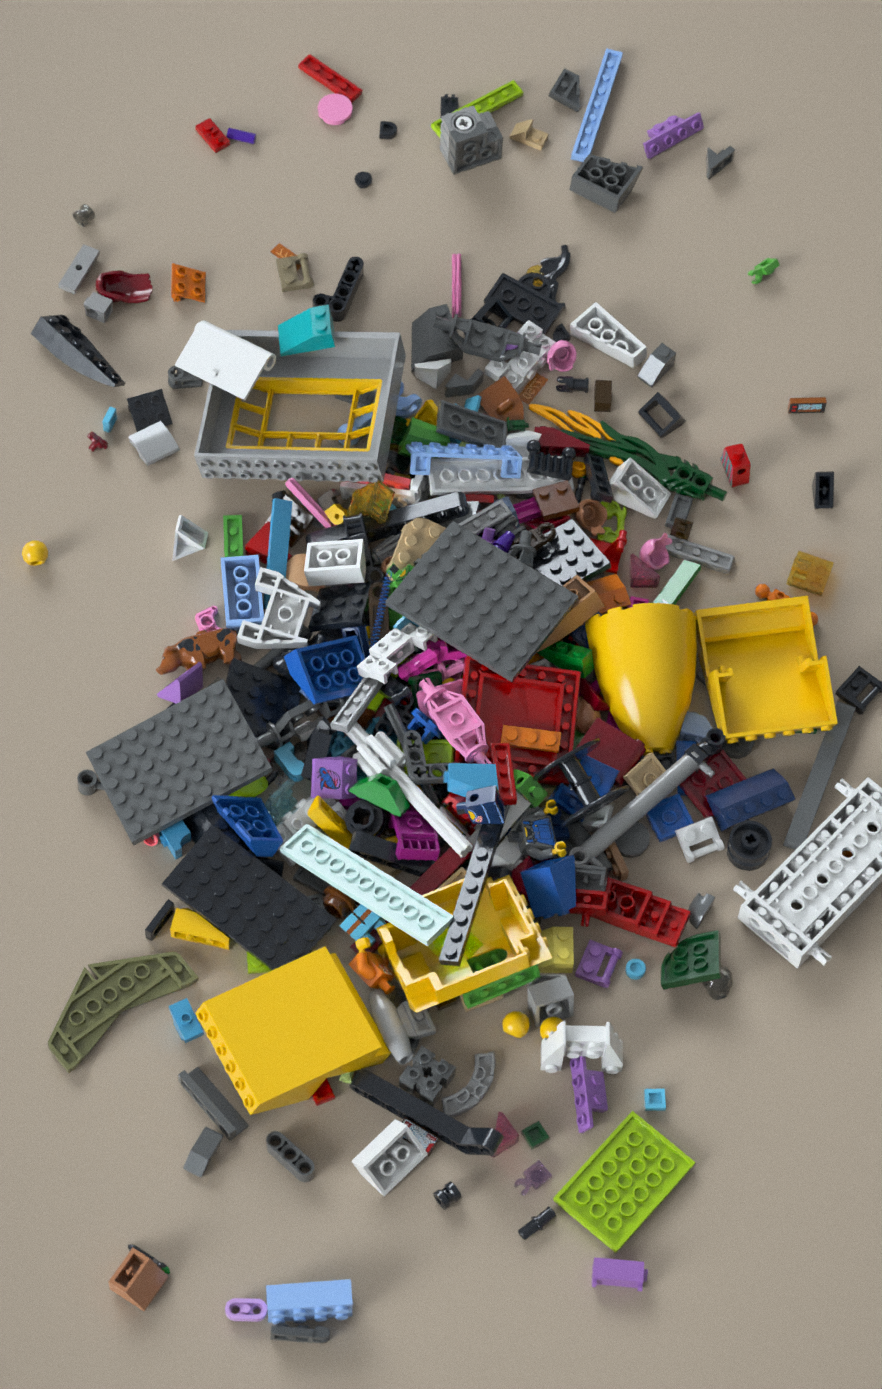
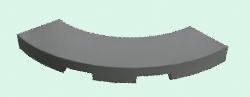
M495 1051L474 1055L475 1068L469 1083L457 1093L444 1097L441 1100L445 1114L452 1118L462 1115L476 1106L486 1095L494 1077Z

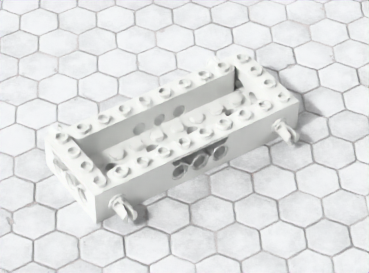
M869 777L856 789L842 778L840 783L835 785V789L845 795L847 799L756 891H752L742 880L733 889V891L746 900L740 907L738 919L797 969L811 955L823 966L826 965L827 961L831 960L832 956L824 951L820 945L882 882V788ZM874 825L878 831L871 832L867 826ZM848 850L853 856L850 858L844 857L842 852ZM817 877H825L827 879V883H819L817 881ZM794 902H798L801 904L802 908L800 910H795L792 908L791 904Z

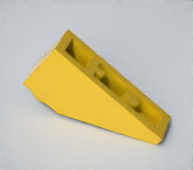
M176 908L170 928L171 937L229 950L230 938L191 909Z

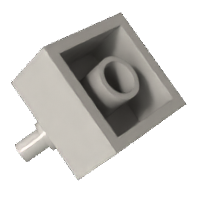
M541 974L540 977L535 978L529 983L528 1010L535 1027L541 1026L542 1022L548 1017L565 1019L574 1016V993L566 975Z

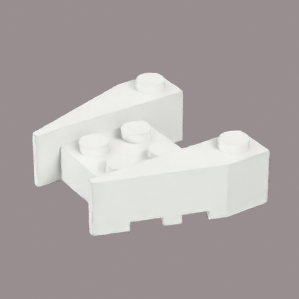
M260 567L255 582V590L271 595L261 625L245 620L242 621L237 636L238 644L255 649L302 648L308 646V639L299 636L309 607L320 610V601L300 589L295 583L290 582L279 572Z
M562 1021L557 1026V1030L555 1032L551 1031L549 1038H544L541 1042V1070L555 1073L561 1071L564 1056L568 1058L587 1056L591 1059L601 1057V1072L608 1074L622 1072L623 1041L618 1039L617 1032H613V1026L610 1022H606V1026L566 1025V1021Z

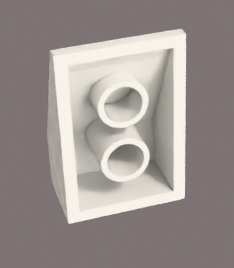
M632 458L618 466L609 481L614 496L613 499L617 503L654 519L658 517L671 495L665 487Z

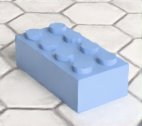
M258 555L221 558L226 628L235 630L237 634L243 620L261 625L264 618L262 592L255 590V582L260 570Z
M351 1279L266 1285L268 1323L272 1322L274 1325L284 1324L285 1321L304 1323L306 1320L311 1319L322 1322L326 1321L327 1318L345 1320L352 1316Z

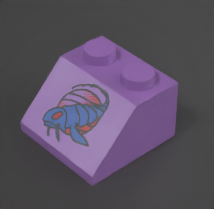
M343 756L312 759L311 798L316 796L325 799L356 798V795L349 792V790L357 782V759Z

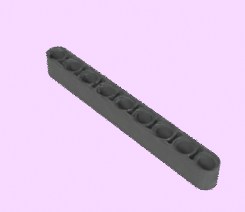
M837 702L835 710L838 724L832 727V730L826 731L783 846L796 850L807 839L856 707Z

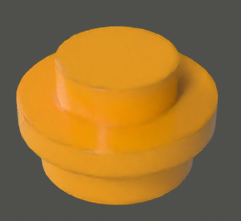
M574 461L572 476L576 478L585 476V464L580 461Z

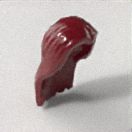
M122 270L101 273L96 279L97 293L113 300V303L126 302L135 304L146 302L151 297L153 285H151L149 273L131 274Z

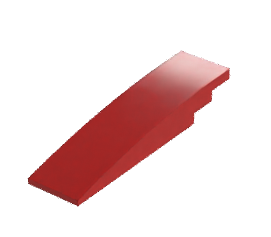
M612 878L607 917H590L676 948L691 912L672 905V902L654 896L652 891Z

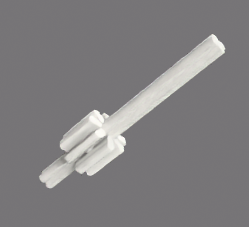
M357 722L349 733L344 732L358 746L356 748L358 752L353 755V758L357 759V765L368 777L382 773L398 781L406 799L461 858L467 856V853L472 851L474 846L404 773L406 771L403 768L406 766V756L384 732L379 731L375 736L369 735Z

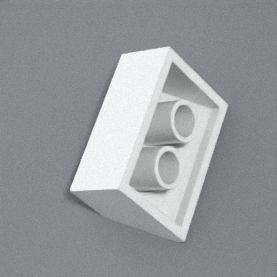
M364 540L308 543L304 568L308 585L364 583L366 573Z
M395 1119L352 1160V1163L360 1174L379 1193L385 1196L428 1154L409 1127ZM405 1137V1138H406L407 1140H409L412 1144H410L409 1142L405 1141V1140L402 1139V1138Z

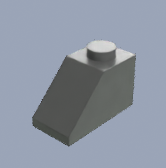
M661 343L647 359L638 374V378L652 388L674 366L676 352Z

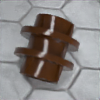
M327 886L324 890L323 906L330 914L338 919H346L351 913L355 915L353 911L357 908L356 905H360L359 902L335 887Z

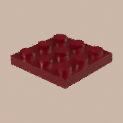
M724 750L714 754L707 760L706 764L715 773L712 777L700 770L697 773H692L679 785L705 818L714 816L705 797L706 795L746 779Z

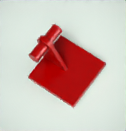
M620 530L619 536L613 543L589 538L610 561L612 568L606 570V572L614 574L618 572L621 554L624 551V546L627 544L626 530Z

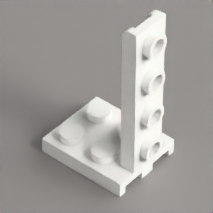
M416 475L415 478H412L410 490L352 482H342L340 484L341 497L344 500L352 496L358 502L377 504L387 499L395 507H404L426 501L430 494L427 475Z

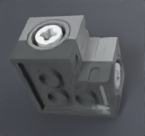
M471 106L441 116L440 150L453 175L502 159L503 136L489 111L478 114L475 107Z

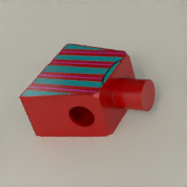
M743 444L725 447L720 460L731 488L749 484L751 464Z

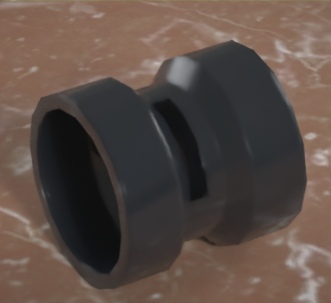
M451 1181L446 1183L442 1190L438 1189L433 1193L435 1200L444 1210L449 1208L453 1201L457 1202L462 1198L460 1191Z

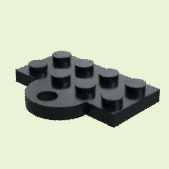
M502 273L484 299L485 304L491 296H494L510 313L513 320L522 325L529 320L543 329L542 334L544 335L548 333L564 309L563 305L550 299V282L539 273L525 274L519 280ZM537 280L543 282L540 287L534 286L533 283Z

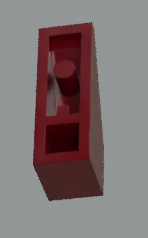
M547 426L534 428V432L541 434L538 440L541 444V449L537 454L543 452L544 455L562 456V451L566 447H572L576 451V457H585L586 453L589 454V444L560 430Z

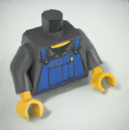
M555 800L547 801L545 809L542 807L521 820L516 831H509L508 841L510 843H518L522 854L538 861L555 857V854L560 857H564L567 854L565 842L560 841L556 843L551 817L547 816L548 813L554 815L558 812V807L550 809L551 806L556 804Z

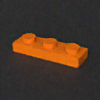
M503 725L501 743H510V747L559 753L561 732Z

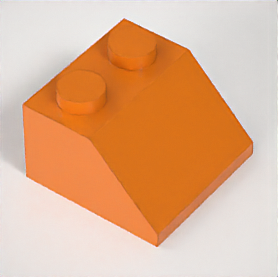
M617 574L586 582L596 591L604 604V607L599 610L602 615L608 614V610L622 607L625 610L630 607L631 602L626 587Z

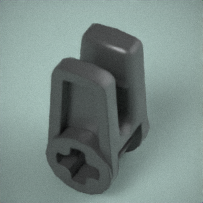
M172 366L168 370V385L171 388L202 387L203 379L176 366Z

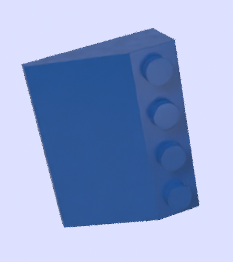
M356 635L297 648L284 656L290 675L313 704L351 696L364 678L358 674L357 665L365 660Z

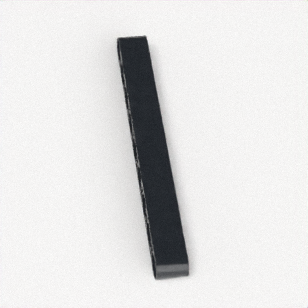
M455 492L365 517L364 522L369 543L402 533L401 530L404 525L415 518L428 519L438 524L467 515L469 507L465 493ZM344 524L315 531L305 537L306 546L308 543L348 540Z

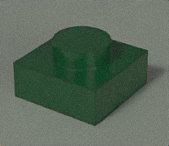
M539 1121L521 1130L522 1136L532 1150L547 1142L550 1138Z

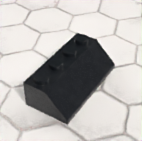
M214 803L183 819V822L191 832V840L194 844L197 843L211 825H214L248 851V846L219 814Z

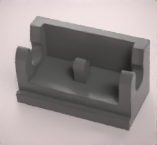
M575 864L576 889L606 892L608 880L606 866Z

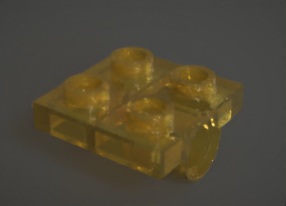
M798 551L786 585L822 597L834 562Z

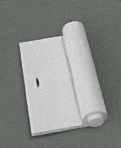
M203 320L195 326V331L175 366L246 400L263 369L269 371L273 368L276 362V355Z

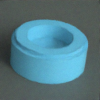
M631 959L627 963L625 971L629 978L638 980L645 975L646 966L640 959Z

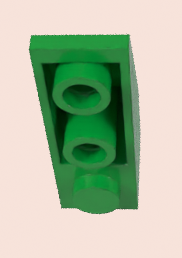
M557 641L537 652L560 669L580 671V678L583 679L594 669L592 650L582 646Z

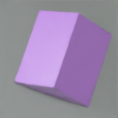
M198 662L156 695L159 698L177 704L197 693L203 688L201 662Z

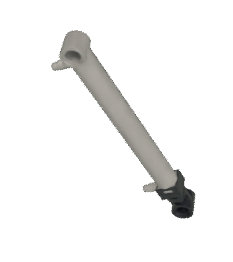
M718 728L710 729L699 743L692 744L684 752V756L579 847L573 848L569 856L574 855V858L583 860L580 862L575 860V864L588 865L590 863L595 866H603L596 857L692 773L702 770L705 774L712 777L715 773L706 763L714 754H718L723 750L725 742L723 731Z

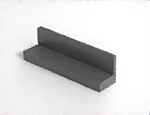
M196 1067L190 1073L183 1070L178 1074L179 1083L230 1141L248 1128V1123L199 1067Z

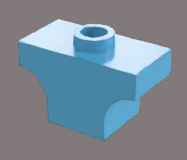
M183 820L159 832V839L162 845L168 847L175 859L182 857V847L191 841V832Z
M187 998L168 1006L173 1018V1024L181 1040L187 1043L204 1035Z

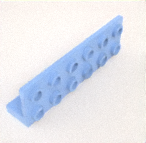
M421 442L406 444V449L411 454V475H430L431 457L500 459L502 460V478L521 477L522 456L509 445L495 448L494 445L477 447L475 444L459 446L455 443L440 446V443L431 442L429 445H422Z

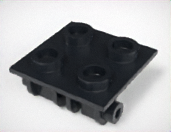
M162 389L127 398L128 410L131 412L137 432L159 421L165 426L173 424Z

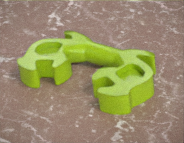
M613 500L611 503L602 501L601 504L607 510V519H611L612 516L617 517V530L612 531L611 527H603L605 534L600 535L598 533L597 540L613 543L619 536V531L624 530L627 509L624 506L621 511L619 504Z

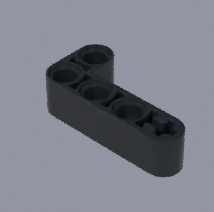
M356 256L350 258L334 295L316 294L312 300V307L329 305L333 321H343L364 274L362 258Z

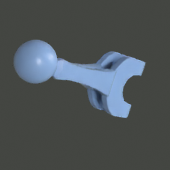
M401 381L396 416L406 418L421 408L422 399L416 394L401 397L400 395L404 391V384ZM373 411L356 418L353 431L370 426ZM348 423L341 425L337 433H346ZM362 437L351 440L350 446L357 444ZM338 440L342 445H344L345 440Z

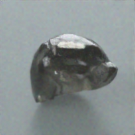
M721 965L720 979L702 982L713 999L720 1000L726 998L732 987V973L726 966Z

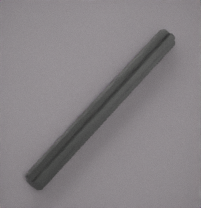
M389 704L385 706V711L403 748L402 739L407 731L394 704ZM417 754L410 755L413 761L420 760ZM420 785L423 793L436 807L440 805L432 785Z

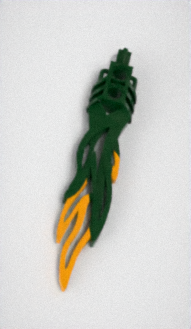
M529 404L531 411L556 424L562 432L589 444V454L609 459L610 463L617 466L632 458L663 487L677 494L689 495L703 501L707 495L720 501H724L728 492L712 485L713 477L699 470L698 466L694 463L691 466L689 461L684 459L683 462L679 456L675 457L658 453L645 441L636 437L622 435L604 421L598 423L579 412L568 410L566 415L548 406ZM557 417L561 418V419L564 420L569 426H571L573 429H575L576 431H578V432H580V433H582V434H584V435L575 433L574 431H572L566 424H564V423H563L560 419H558ZM599 432H600L608 441L602 440V437H601V435L599 434ZM636 453L640 454L641 456L645 457L646 459H644V458H642V457H640V456H637ZM676 469L673 475L671 476L669 470Z

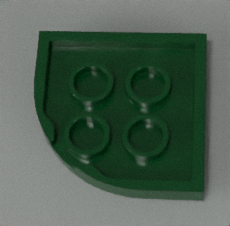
M719 930L690 936L680 941L678 947L671 953L668 952L661 965V986L663 990L721 978V935Z

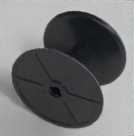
M600 738L587 742L563 755L533 777V780L540 781L562 770L571 785L570 790H574L582 803L583 808L568 817L561 824L562 828L569 827L585 819L629 790L628 786H622L600 797L591 782L592 776L587 775L579 762L581 758L589 754L600 744Z

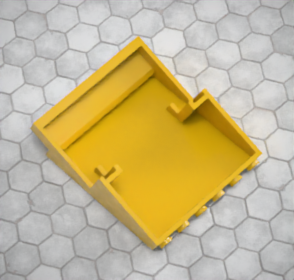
M808 596L699 609L693 613V616L696 617L697 654L701 669H703L718 729L723 731L727 744L737 743L738 739L744 738L746 741L757 740L759 736L769 739L776 737V734L782 733L783 736L795 735L797 731L807 734L821 728V731H829L838 724L827 656H822L818 660Z
M326 946L203 1002L196 1011L199 1022H201L207 1037L215 1048L216 1054L222 1061L226 1072L229 1074L250 1115L309 1100L326 1078L382 1064L391 1054L336 953L330 954Z

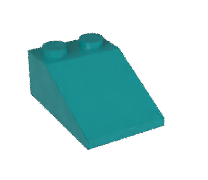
M329 305L309 308L278 325L281 356L335 347L333 318Z

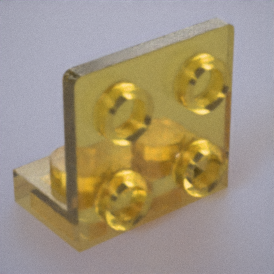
M380 480L356 489L352 494L347 517L362 512L363 516L368 514L378 523H385L395 491Z

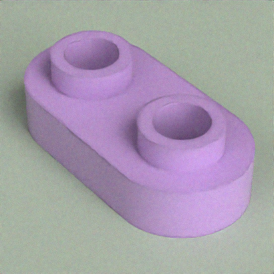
M233 1298L226 1303L225 1313L232 1321L259 1322L267 1315V1305L261 1299ZM234 1308H238L240 1311L239 1313L234 1314L232 1310ZM260 1309L261 1312L259 1314H254L253 1310Z

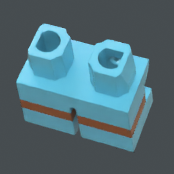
M360 904L353 912L365 925L351 913L341 923L340 927L355 941L368 937L371 947L376 940L369 933L374 928L385 925L386 922L383 920L384 918Z

